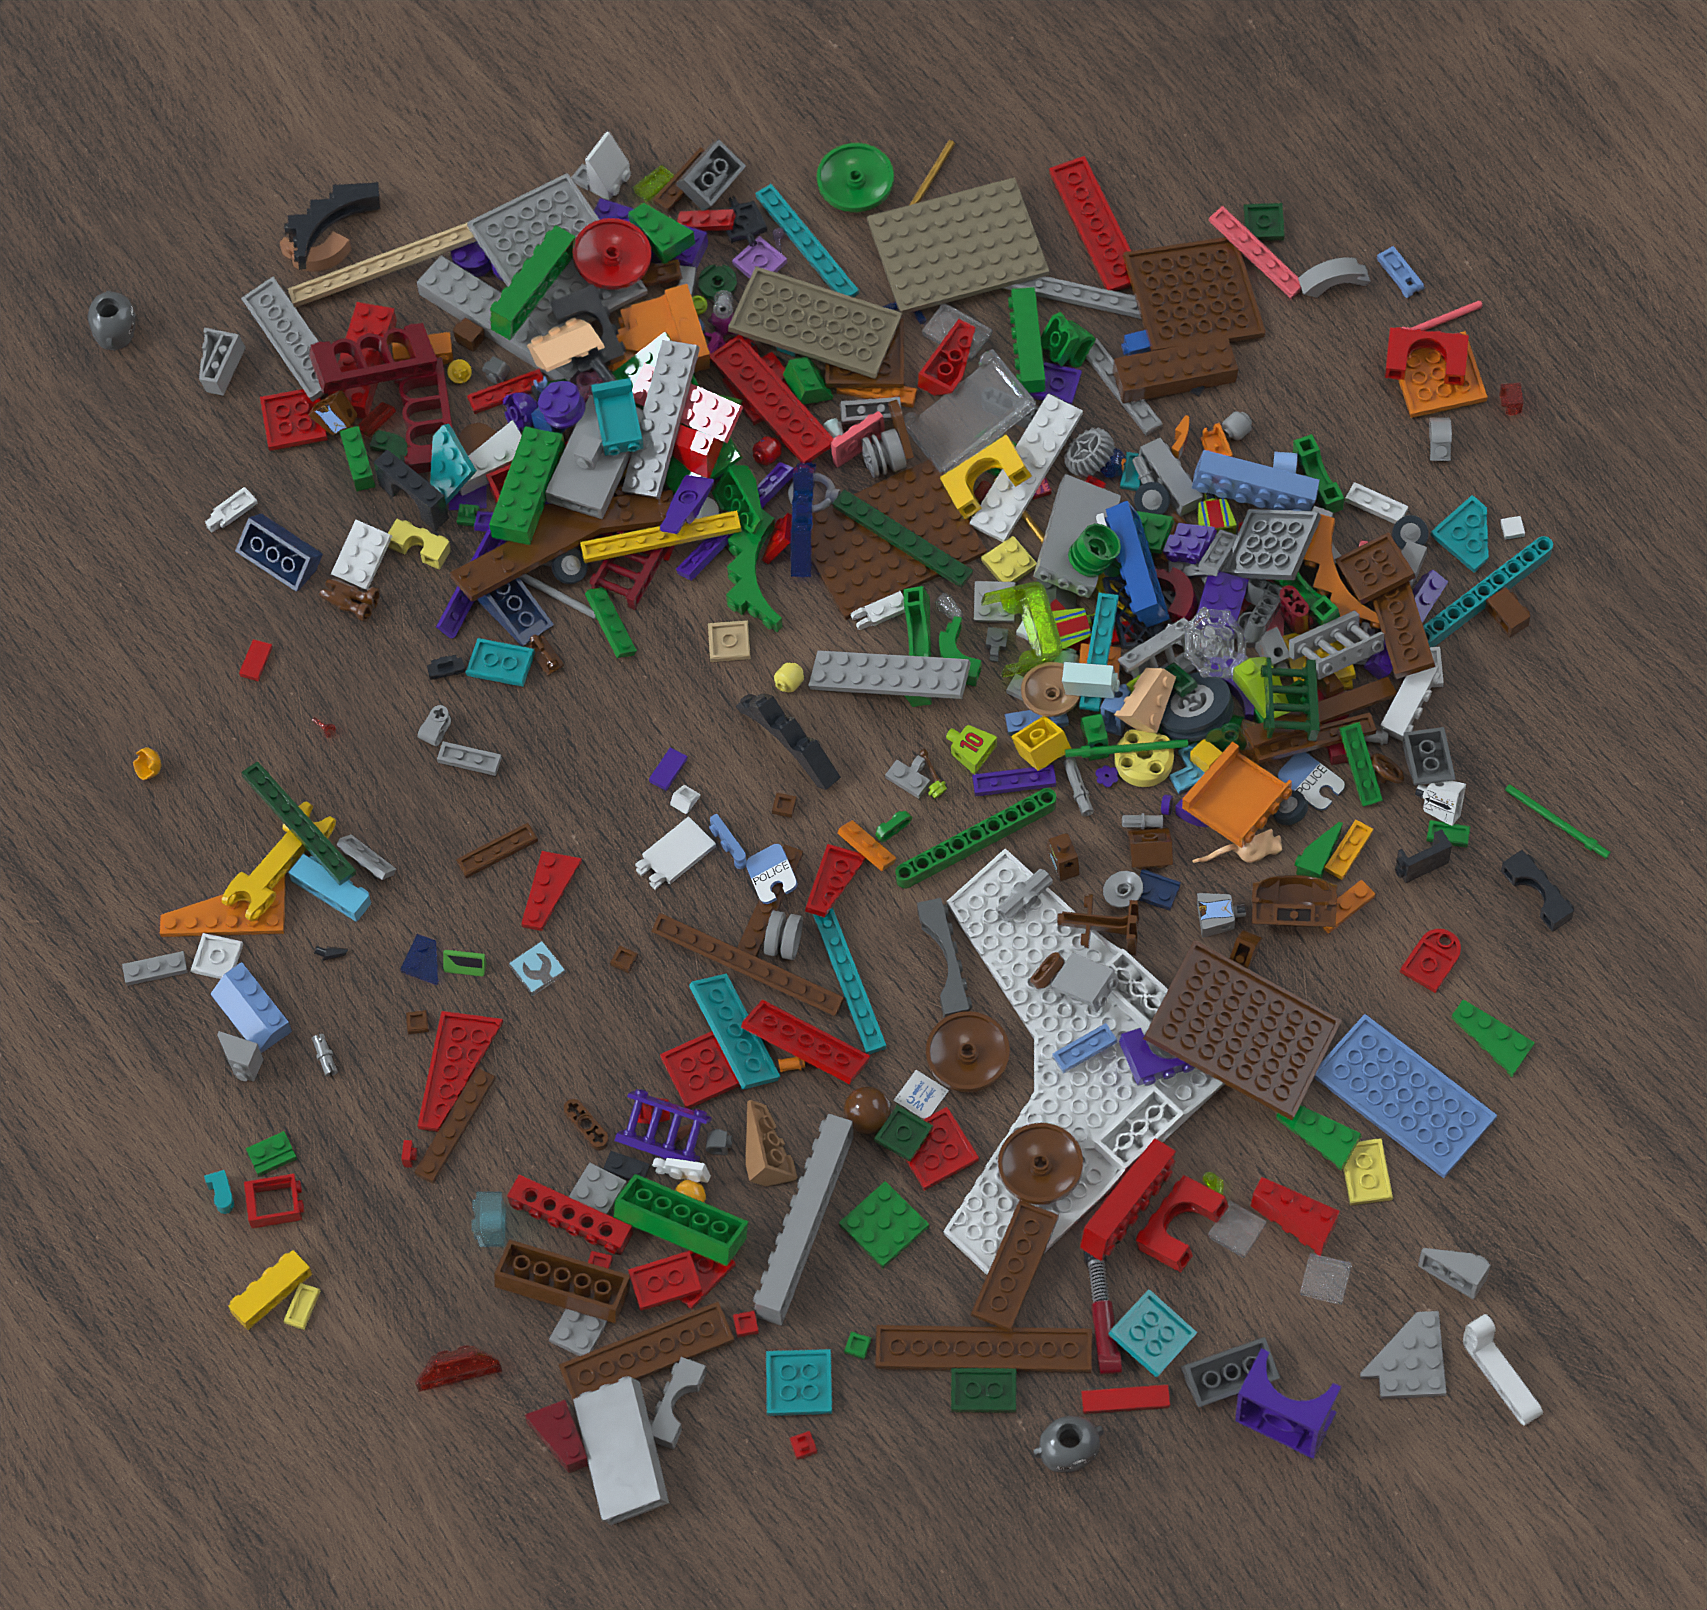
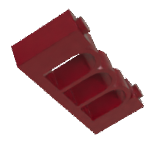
M423 323L404 326V330L393 328L388 330L383 338L373 333L365 334L357 340V343L350 339H339L330 344V341L316 342L310 345L309 358L323 394L435 372L437 358ZM399 343L405 346L410 359L394 362L388 344ZM365 348L376 349L381 354L384 364L367 367L361 350ZM339 353L351 355L358 369L341 373L335 355Z
M442 357L437 358L435 372L394 380L395 384H399L400 397L404 406L402 415L407 429L406 442L408 446V456H404L405 464L417 474L431 472L432 444L416 445L413 443L414 439L421 435L436 433L443 424H450L453 429ZM434 385H438L439 395L422 398H409L406 396L410 390ZM442 409L443 418L422 422H414L409 419L416 412Z

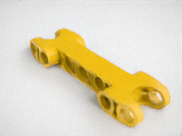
M303 802L298 807L309 818L313 805L309 802ZM329 816L320 822L313 823L328 839L335 828L336 819ZM283 824L282 829L287 833L250 875L240 872L231 881L223 894L222 904L227 907L240 900L248 901L250 905L246 911L245 918L250 921L258 919L271 906L276 898V892L272 889L307 850L285 824Z

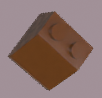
M1169 827L1128 830L1132 867L1146 869L1148 866L1165 868L1168 865H1173L1172 839Z

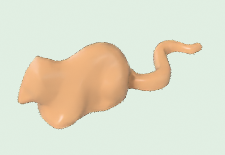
M1270 829L1255 835L1253 840L1249 844L1246 843L1242 848L1236 844H1230L1205 857L1192 861L1193 863L1207 862L1232 850L1245 862H1257L1269 854L1277 855L1282 851L1281 836L1274 837L1273 830Z

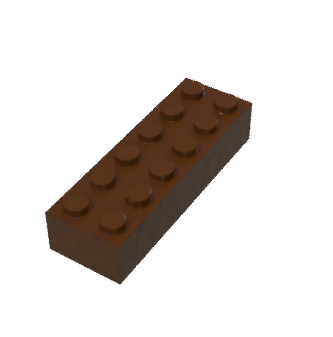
M1228 337L1114 358L1113 375L1122 404L1191 391L1193 388L1202 386L1207 388L1236 382L1238 374L1237 363Z
M510 1239L494 1273L496 1288L615 1324L630 1290V1275Z

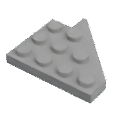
M1439 1311L1417 1312L1361 1372L1360 1379L1379 1378L1380 1399L1446 1396Z

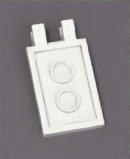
M688 816L642 854L644 859L635 864L637 867L636 871L643 876L652 868L656 873L649 877L651 881L650 886L656 890L665 881L669 884L674 882L716 847V843Z

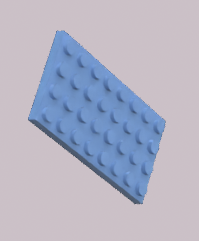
M1366 1014L1360 1018L1325 1057L1314 1076L1322 1085L1443 1178L1446 1177L1497 1119V1115Z

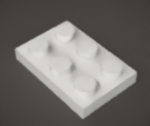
M355 520L331 574L368 590L392 535Z

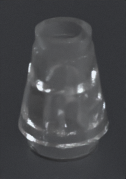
M946 592L934 602L937 606L936 609L951 620H953L954 616H963L952 596Z

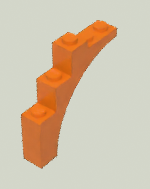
M1320 514L1322 517L1302 561L1305 562V566L1310 568L1319 566L1313 589L1322 596L1328 597V594L1331 595L1330 601L1338 607L1340 616L1356 611L1359 614V624H1362V621L1370 623V627L1381 629L1376 612L1361 605L1341 581L1335 568L1332 554V536L1336 521L1333 517Z

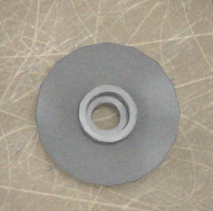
M1120 871L1113 874L1103 887V895L1106 902L1117 908L1129 907L1130 900H1139L1143 893V883L1140 877L1130 871Z

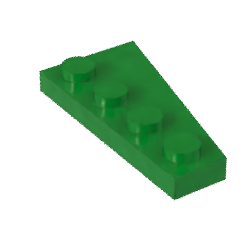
M1464 999L1452 1014L1451 1019L1470 1037H1473L1479 1043L1478 1045L1484 1051L1486 1050L1493 1057V1060L1498 1065H1501L1511 1077L1514 1076L1534 1047L1535 1042Z
M1301 1105L1292 1120L1279 1113L1276 1115L1278 1121L1294 1134L1303 1138L1309 1146L1318 1150L1324 1158L1333 1162L1341 1171L1361 1139V1133Z

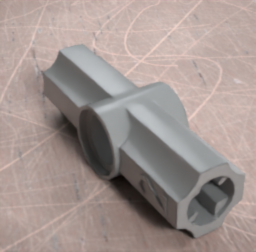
M1039 869L1025 883L1020 882L1012 890L1011 895L996 908V912L1004 921H1011L1024 908H1030L1037 901L1038 896L1053 883V879L1045 870Z

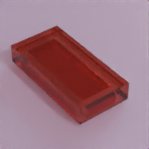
M381 402L357 425L361 434L368 437L372 436L396 410L394 406Z

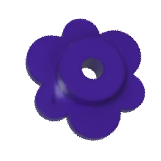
M1105 765L1103 769L1099 768L1096 770L1095 774L1098 777L1097 782L1099 784L1103 783V786L1111 787L1113 783L1118 781V771L1116 768H1110L1108 765Z

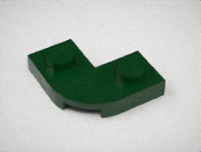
M375 429L370 443V450L384 453L388 449L405 463L404 456H408L406 441L397 434Z

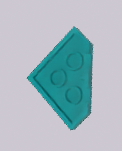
M443 424L433 436L430 484L444 494L447 505L477 470L450 424Z
M1471 495L1434 528L1430 536L1473 573L1488 561L1489 556L1487 507Z

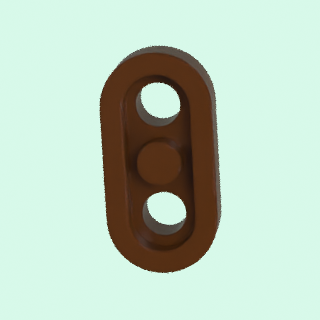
M1058 952L1050 954L1030 978V982L1037 989L1046 988L1051 983V979L1062 969L1064 958Z

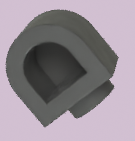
M494 356L484 364L482 372L486 373L487 379L495 384L497 382L502 383L510 371L508 364Z
M713 1129L708 1132L706 1152L714 1155H728V1148H732V1135H728L727 1131L722 1129Z

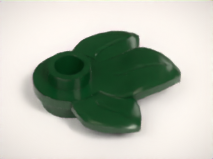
M1227 723L1222 728L1212 729L1206 735V741L1217 742L1218 748L1222 753L1232 742L1237 744L1239 750L1242 751L1247 745L1246 738L1241 734L1240 726L1235 723Z

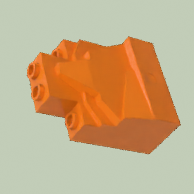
M687 284L666 289L662 297L637 303L620 310L618 322L621 329H618L619 334L616 337L619 342L623 341L627 352L624 353L625 359L608 366L609 370L613 369L614 372L664 332L669 334L672 341L700 347L694 372L710 368V353Z

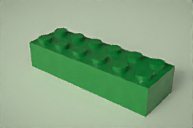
M557 225L552 230L547 231L544 241L541 245L538 244L535 247L532 257L525 260L522 270L519 273H515L510 286H506L501 293L500 299L494 301L491 305V330L510 341L573 259L574 235Z
M530 427L524 428L489 523L493 538L526 545L531 544L547 500L545 492L565 450L563 434Z
M637 1174L632 1177L615 1200L614 1218L728 1266L747 1238L748 1221Z

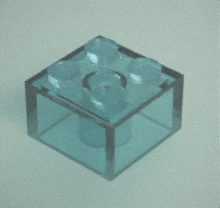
M502 1191L476 1192V1199L472 1201V1210L475 1214V1219H472L474 1240H478L479 1247H505L506 1204Z

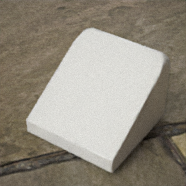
M683 785L673 793L670 804L687 814L700 798V794Z

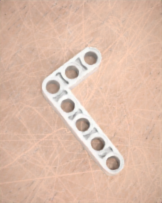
M1484 1314L1466 1326L1463 1344L1519 1422L1525 1426L1541 1416L1543 1411L1493 1343L1496 1329L1489 1316Z

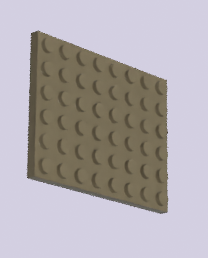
M1015 177L867 216V222L893 296L902 315L1049 275L1046 260Z

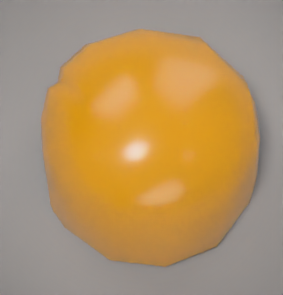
M148 747L136 752L139 757L134 760L133 765L138 777L144 781L157 776L161 769V760L157 752Z
M684 1180L675 1189V1191L703 1203L706 1200L705 1190L699 1182Z

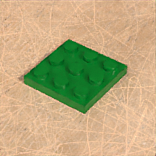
M885 1181L839 1222V1226L873 1260L884 1268L928 1229L929 1223Z

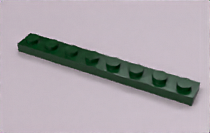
M844 489L832 503L833 508L960 588L973 575L971 568Z
M258 761L241 772L246 782L339 885H342L356 875V870Z

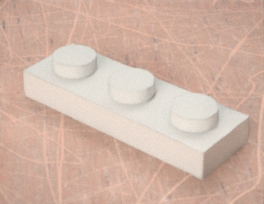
M1355 482L1345 498V502L1394 524L1404 517L1408 511V506Z

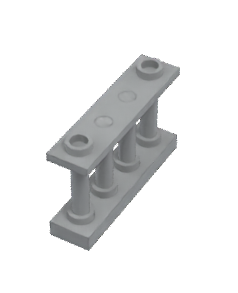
M1356 611L1345 614L1289 640V656L1293 660L1302 656H1306L1310 660H1316V677L1318 680L1384 650V633L1379 632L1373 636L1367 634L1359 627V614ZM1354 633L1362 641L1354 644L1346 636ZM1339 641L1346 648L1337 651L1330 644ZM1322 648L1329 656L1320 658L1313 651Z
M1185 618L1177 621L1118 659L1121 665L1129 672H1132L1133 678L1140 675L1138 666L1147 660L1150 668H1158L1155 655L1163 650L1165 651L1168 663L1161 666L1160 668L1162 669L1175 662L1186 673H1189L1205 663L1204 656L1191 648L1188 635L1196 629ZM1181 640L1184 652L1175 658L1171 645Z

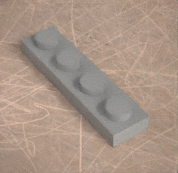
M1220 529L1201 559L1198 570L1206 575L1217 576L1230 554L1237 535Z

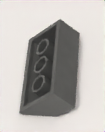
M1261 1337L1182 1365L1181 1369L1187 1386L1197 1406L1200 1407L1239 1393L1261 1348L1269 1352L1266 1362V1372L1269 1381L1279 1379L1280 1377L1266 1338Z

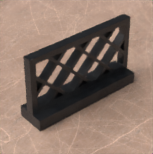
M1104 577L1102 579L1105 593L1119 595V602L1125 606L1123 610L1117 607L1114 624L1121 649L1131 650L1145 642L1141 639L1142 635H1145L1149 640L1165 630L1163 622L1150 627L1144 624V628L1135 621L1138 618L1137 614H1135L1136 616L1133 619L1124 612L1126 608L1132 611L1130 608L1132 600L1127 601L1120 595L1121 591L1126 593V580L1122 577ZM1110 583L1115 584L1120 590L1118 592L1113 590ZM1120 617L1130 623L1128 627L1121 623ZM1134 626L1141 633L1137 636L1129 628ZM1127 634L1134 640V643H1126L1124 635Z

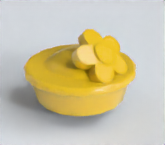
M460 359L451 362L447 371L451 381L459 384L468 381L472 372L468 362Z

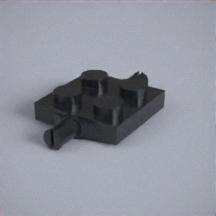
M735 196L729 197L728 201L731 207L726 210H734L736 214L732 230H725L731 244L747 239L751 247H753V244L756 246L757 241L754 236L768 231L755 201L738 204Z

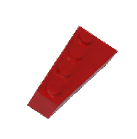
M1261 1177L1253 1192L1250 1205L1271 1222L1275 1221L1282 1226V1230L1287 1233L1290 1232L1299 1238L1300 1243L1310 1246L1318 1256H1321L1337 1224L1340 1213L1335 1208L1264 1177Z

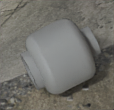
M1233 412L1223 421L1225 437L1229 440H1241L1251 431L1252 421L1250 417L1244 412Z

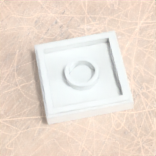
M203 933L191 972L221 979L226 972L237 965L243 942Z

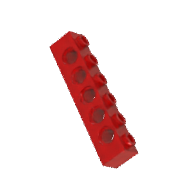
M518 1175L507 1195L510 1206L515 1210L527 1211L531 1217L538 1220L542 1218L555 1228L562 1227L570 1235L575 1237L579 1235L592 1245L599 1244L612 1254L618 1253L622 1255L633 1235L631 1225L521 1175ZM531 1196L537 1198L534 1202L527 1201ZM549 1205L556 1206L551 1211L545 1209ZM566 1214H574L572 1219L564 1218ZM586 1222L593 1223L589 1228L583 1227ZM604 1231L612 1232L610 1236H602Z

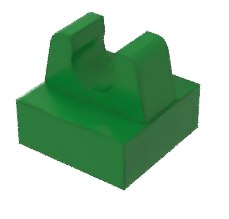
M460 504L457 525L474 527L477 511H480V507L478 505Z

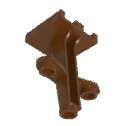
M1093 894L1084 897V908H1088L1087 914L1065 911L1058 913V926L1086 929L1085 934L1081 933V946L1089 949L1091 930L1127 935L1128 953L1130 955L1137 954L1139 930L1138 900H1130L1129 914L1124 917L1094 915Z

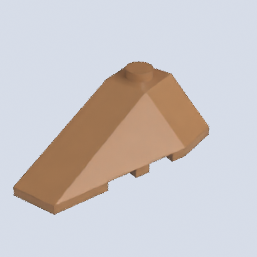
M749 1100L747 1102L746 1168L749 1181L766 1187L796 1180L797 1174L791 1155L786 1154L783 1148L785 1143L782 1138L777 1136L774 1130L776 1125L767 1106Z

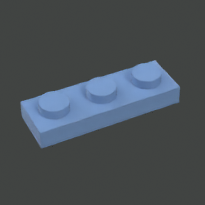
M1031 710L1005 714L1008 736L1016 734L1042 716ZM1067 713L1048 717L1058 727L1068 726Z
M1105 1023L1054 1052L1052 1057L1061 1071L1065 1073L1116 1044L1117 1039Z

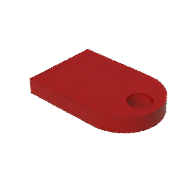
M1446 929L1428 931L1401 967L1400 973L1436 993L1460 957L1461 945L1459 939L1455 934ZM1446 937L1450 939L1451 943L1449 945H1442L1439 940Z

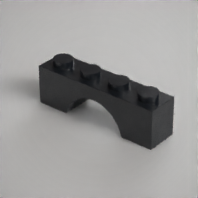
M1520 850L1502 863L1501 872L1513 886L1527 885L1533 887L1541 894L1544 905L1541 908L1540 918L1552 932L1572 919L1574 913L1573 905L1569 900H1565L1561 896V892L1556 885L1550 883L1546 873L1542 869L1539 870L1530 854Z

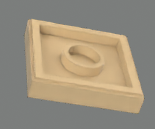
M748 620L708 623L710 662L751 659Z

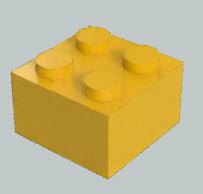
M1042 716L1011 736L1019 755L1037 771L1047 767L1048 764L1057 758L1064 756L1065 749H1071L1064 731L1046 716Z

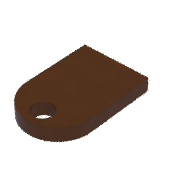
M897 399L889 401L893 427L900 438L905 459L913 458L900 405Z

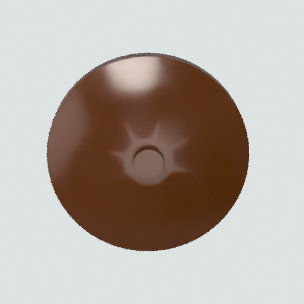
M958 1012L945 1017L932 1029L926 1044L927 1064L933 1076L944 1086L960 1092H976L996 1083L1006 1071L1010 1058L1009 1040L1003 1028L991 1017L978 1012Z
M1050 1123L1028 1124L1015 1130L1004 1141L998 1156L999 1175L1005 1188L1017 1199L1035 1205L1055 1203L1067 1197L1078 1185L1083 1173L1082 1151L1076 1139L1062 1127Z

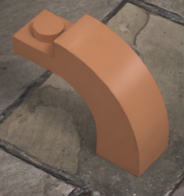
M333 231L324 243L311 247L307 259V269L304 271H322L340 263L351 251L349 239ZM284 237L280 241L282 253L287 258H292L293 266L299 269L298 262H294V250H297V248L293 247V242H289V239Z

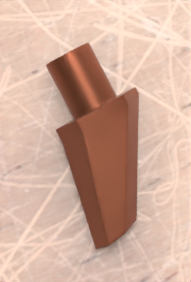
M692 1124L679 1127L675 1143L677 1140L681 1141L691 1132Z

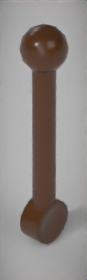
M923 748L920 754L924 757L931 771L934 783L938 780L941 783V779L937 777L928 758L927 750Z

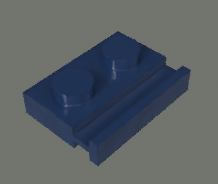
M1142 869L1139 877L1143 883V893L1139 901L1171 911L1181 882Z

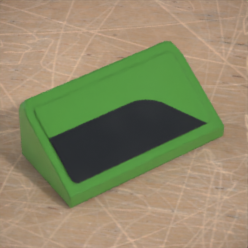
M444 950V972L474 976L485 975L487 962L484 954Z

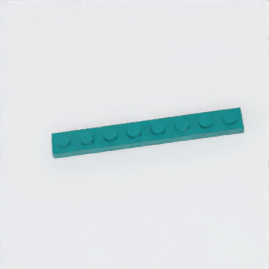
M772 184L755 193L758 201L832 291L853 298L859 295L858 288Z
M833 907L825 917L812 914L866 1054L869 1055L887 1049Z

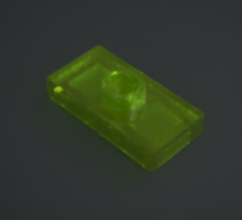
M661 164L637 183L633 190L647 202L659 193L674 175Z

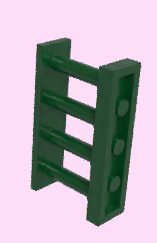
M1267 657L1265 665L1261 666V677H1264L1266 718H1264L1263 728L1267 730V738H1272L1275 729L1304 730V732H1307L1308 740L1316 741L1320 731L1316 660L1307 659L1306 665L1302 669L1272 668L1271 658ZM1272 676L1301 677V679H1304L1305 685L1302 687L1273 685ZM1273 693L1302 695V697H1305L1306 702L1304 704L1274 703ZM1274 711L1303 712L1307 720L1305 722L1275 721Z

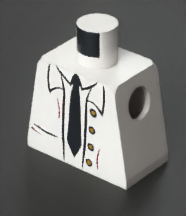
M1446 781L1431 783L1428 787L1418 785L1415 795L1425 799L1423 807L1425 812L1453 826L1461 815L1466 784Z

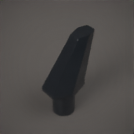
M316 946L314 954L322 956V960L325 961L345 956L348 948L327 946L324 949Z

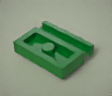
M285 1131L246 1148L258 1177L297 1160Z

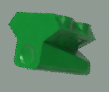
M1062 312L1051 317L1040 336L1042 348L1049 349L1051 360L1058 362L1061 367L1067 360L1073 367H1080L1096 341L1091 333L1074 321L1067 320Z

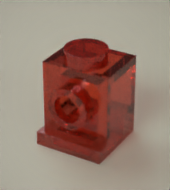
M1521 383L1501 384L1499 397H1501V406L1505 407L1506 414L1516 415L1522 413L1523 396Z

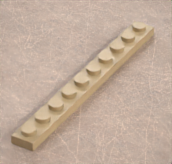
M467 223L288 288L292 304L296 308L475 242L476 239L467 227Z

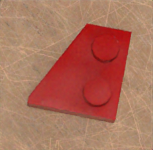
M787 513L783 518L780 517L775 523L774 531L762 557V561L767 564L791 542L794 516L790 513Z

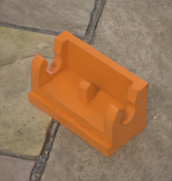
M1220 423L1214 424L1212 431L1208 432L1207 428L1203 430L1200 440L1204 450L1233 457Z

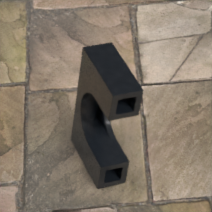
M594 284L550 302L558 324L579 316H591L598 320L603 327V335L600 340L605 348L598 350L595 347L590 349L589 354L584 357L574 356V361L581 377L595 372L589 364L597 357H600L607 367L624 360V353L627 352L623 341L619 342L616 337L619 334L615 323L611 325L609 321L611 317L610 311L607 306L603 307L601 300L604 298L600 289H595Z
M388 449L374 462L379 486L393 497L401 489L406 491L417 504L421 520L433 530H438L449 519L444 494Z

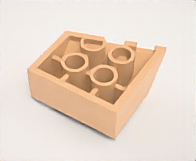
M579 318L569 319L565 322L566 325L550 329L548 331L549 334L543 337L537 336L531 340L532 343L527 345L536 366L546 371H551L571 362V357H584L589 354L590 349L597 347L600 350L605 348L592 326Z

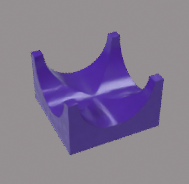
M1261 1348L1238 1393L1235 1421L1314 1459L1337 1412L1332 1410V1407L1341 1390V1386L1333 1383L1327 1392L1313 1400L1297 1401L1289 1399L1277 1392L1271 1385L1266 1372L1269 1352Z

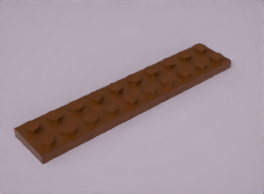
M877 1325L876 1369L919 1370L1016 1368V1371L1092 1372V1329L1013 1327L1009 1331L1001 1327Z

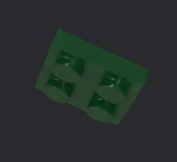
M1282 203L1244 204V226L1259 241L1284 240Z
M897 1105L874 1140L876 1143L911 1162L932 1131L933 1125Z

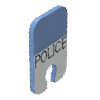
M1306 752L1293 755L1278 772V779L1284 783H1287L1290 779L1292 781L1291 790L1300 792L1308 804L1320 811L1327 809L1332 803L1331 800L1320 795L1319 790L1322 787L1331 788L1337 796L1344 790V781Z
M773 844L751 856L746 861L747 870L762 903L769 904L777 900L776 895L772 892V887L777 883H783V890L786 895L796 889L798 885L797 879L780 844Z

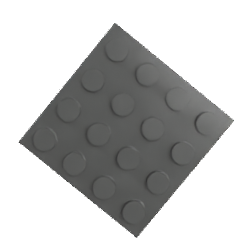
M1249 509L1222 572L1241 578L1295 580L1322 516L1316 511Z

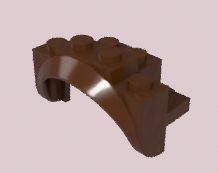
M1281 875L1253 882L1252 924L1291 927H1336L1338 886L1320 878L1303 875Z

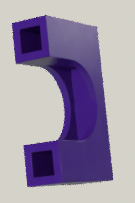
M1141 1028L1122 1033L1120 1036L1119 1044L1137 1086L1143 1084L1149 1086L1158 1079H1170L1177 1073H1188L1195 1069V1067L1179 1058L1164 1059L1154 1054L1149 1048L1147 1041L1143 1039L1144 1034Z

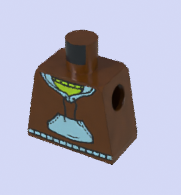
M1064 833L1048 839L1046 849L1060 882L1079 876L1078 856L1069 834Z

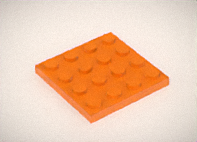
M1469 340L1464 386L1444 384L1445 360L1439 352L1429 348H1421L1408 356L1405 380H1399L1411 418L1487 401L1488 397Z

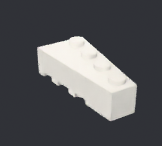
M513 420L468 456L477 471L459 490L462 496L488 484L486 474L511 465L522 436Z

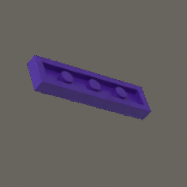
M1048 765L1039 771L1031 767L972 775L975 796L1056 787L1053 765Z

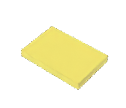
M1382 1138L1359 1141L1343 1168L1350 1206L1392 1200L1393 1196Z

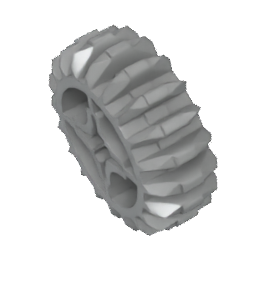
M1091 428L1089 431L1085 430L1083 434L1079 433V436L1076 439L1074 438V441L1069 444V448L1065 450L1064 463L1075 476L1088 477L1089 474L1094 475L1096 471L1100 472V469L1103 466L1106 467L1105 464L1111 461L1110 457L1114 455L1113 451L1115 449L1114 441L1104 429Z

